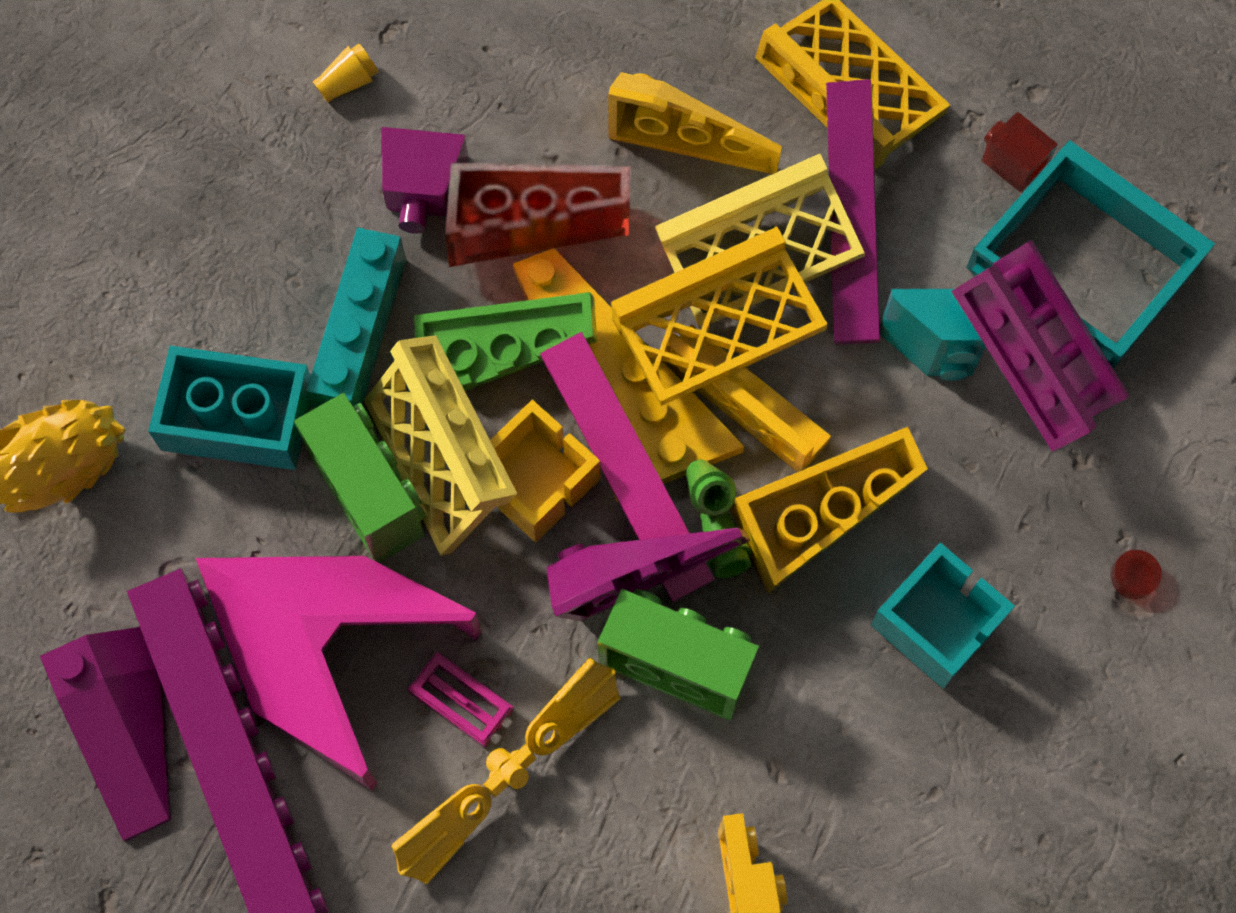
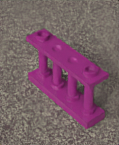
M1030 240L951 292L1053 452L1092 432L1097 427L1092 418L1093 416L1120 403L1130 395L1035 244Z

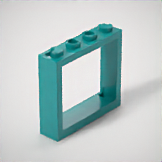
M1069 140L975 246L966 269L975 277L993 266L994 262L1001 259L996 255L999 249L1059 181L1065 183L1180 266L1117 343L1082 319L1114 370L1201 266L1216 243Z

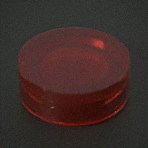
M1129 550L1115 561L1110 575L1114 588L1121 595L1130 599H1142L1149 596L1159 586L1162 571L1159 562L1150 553L1143 550Z

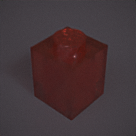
M1017 112L1006 123L1000 120L989 130L984 138L987 146L981 161L1021 193L1051 161L1058 143Z

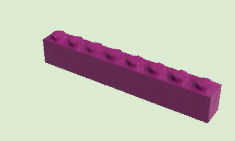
M180 568L126 591L248 913H331L320 887L312 890L305 872L313 869L302 841L294 844L287 826L295 823L293 815L284 796L276 799L269 782L277 778L276 772L267 752L264 751L258 754L252 737L260 734L249 707L241 710L235 693L242 691V686L232 664L224 666L218 650L225 648V643L215 621L207 624L202 608L209 605L201 583L198 579L190 581Z

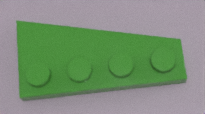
M590 292L414 315L415 338L437 336L464 391L543 362L540 353L580 332L583 333L588 345L597 342L595 300Z

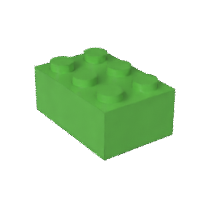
M343 392L294 420L308 454L374 561L380 563L425 537L420 521L426 518L420 506L422 502L408 479H402L396 468L398 465L385 441L379 442L372 429L374 425L361 403L352 406Z
M621 588L598 640V663L613 668L616 673L731 721L753 669L759 646L751 643L752 638L738 629L725 627L724 631L705 624L706 618L695 611L680 608L676 612L660 605L661 600L647 591L635 589L631 593Z

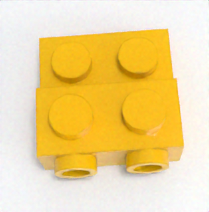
M743 813L723 816L718 829V837L730 913H781L783 906L788 905L783 874L774 875L772 862L755 864V857L759 856L756 831L754 826L745 827Z

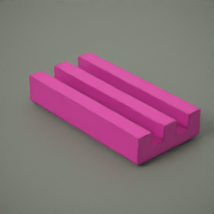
M439 652L434 654L407 689L412 696L484 749L491 742L492 736L501 729L505 719L509 718L514 711L512 705ZM439 667L497 709V713L492 717L433 673ZM426 682L486 725L484 730L480 731L424 690L423 686Z

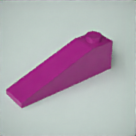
M740 528L595 545L586 548L583 544L571 546L557 554L559 561L546 567L552 609L556 617L582 622L613 607L621 588L631 593L635 589L647 591L751 540L746 531Z

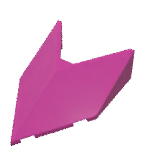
M366 556L196 558L252 711L370 791L375 788L377 782L369 772L324 657L323 651L342 625L452 624L475 640L482 633L476 612Z

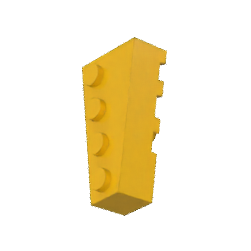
M909 427L900 429L735 498L730 511L738 528L748 533L751 541L747 543L752 550L751 558L767 594L915 483L928 470Z

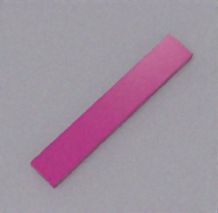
M580 332L540 353L590 450L600 460V468L637 538L643 540L690 534L583 333ZM703 563L662 584L669 598L674 602L715 579L707 564Z

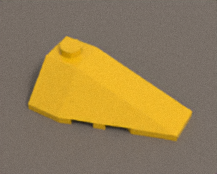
M621 72L610 86L608 93L609 139L769 174L778 172L782 151L781 145L668 83L655 80L651 76L642 73L632 75Z

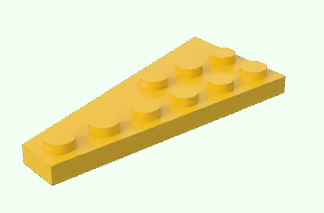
M555 248L513 263L514 273L526 300L588 292L593 295L595 300L597 342L589 344V347L663 484L686 476L687 467L695 460H706L713 465L743 453L744 445L693 392L660 406L623 334L620 335L612 320V308ZM636 334V336L638 337L640 343L643 344V345L648 346V345ZM647 356L652 366H654L656 358ZM662 361L658 377L664 389L681 383L680 378ZM613 493V496H614L616 502L618 503V500H617L616 496H615L614 493Z

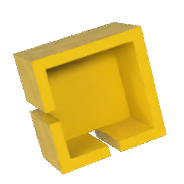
M533 399L490 440L517 492V495L509 504L496 507L535 543L565 515L564 502L572 508L601 479L600 460L570 433L564 438L563 426ZM563 447H564V455L560 452V450H561Z

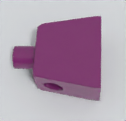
M382 127V190L386 208L393 212H400L398 226L401 230L413 234L422 233L425 231L427 215L446 216L450 212L468 160L465 135Z

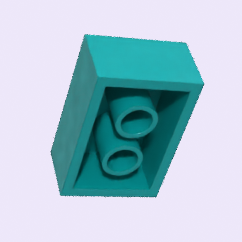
M170 345L148 432L161 451L296 470L303 440L294 420L310 410L311 402L306 392L311 377L306 364Z

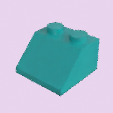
M892 289L880 324V335L927 376H940L943 380L957 381L967 376H973L986 346L951 292L954 289Z

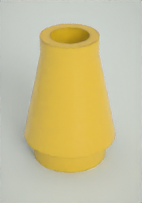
M358 43L351 49L347 46L329 67L312 82L326 102L329 103L336 97L372 83L373 80L371 78L379 73V70L364 48Z

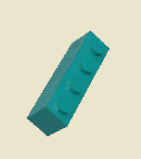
M357 227L306 389L313 409L343 392L352 406L361 403L363 406L406 263L401 236Z

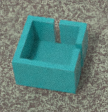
M940 542L879 608L870 626L944 689L972 658L975 652L982 647L1005 621L1015 605L982 577L977 581L967 597L960 592L974 570Z

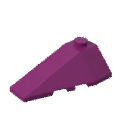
M135 627L84 635L40 655L57 701L122 840L127 842L171 821L168 763L165 761L164 730H166L165 714L162 708V684L141 628Z

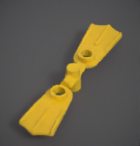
M588 658L530 723L526 731V744L511 753L504 748H498L489 754L486 766L490 774L484 784L464 786L392 844L391 847L396 857L398 873L401 876L415 878L424 884H428L461 848L464 841L487 817L492 803L491 795L493 798L497 797L509 785L513 789L524 787L529 779L526 768L536 760L534 754L544 756L553 753L621 699L616 684V671L613 668L596 662L592 658ZM553 730L551 738L543 742L545 735ZM478 802L477 808L472 813L467 814L469 807L473 803Z

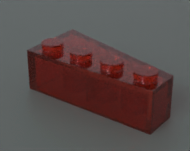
M451 163L445 233L449 267L629 235L630 166Z

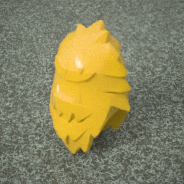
M61 400L60 405L43 406V410L18 415V420L0 429V504H6L4 511L18 513L37 510L61 500L67 504L84 488L91 489L100 475H105L111 468L115 458L118 457V444L125 437L123 435L126 431L125 428L114 420L113 407H99L87 400Z

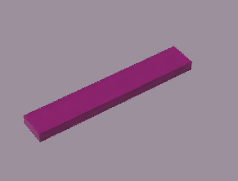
M871 79L826 83L829 178L865 252V257L832 271L835 345L881 343ZM833 213L830 222L839 224L835 213ZM831 231V255L836 256L851 249L845 235Z

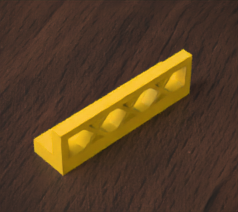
M692 324L689 326V327H692V328L697 329V328H696L694 325H692ZM673 332L666 352L691 359L698 340L684 335L678 337ZM704 342L697 362L715 367L725 362L728 353L720 346ZM663 361L684 380L687 368ZM746 367L697 389L700 394L796 472L806 469L830 442L831 435ZM693 371L692 377L700 374V372Z

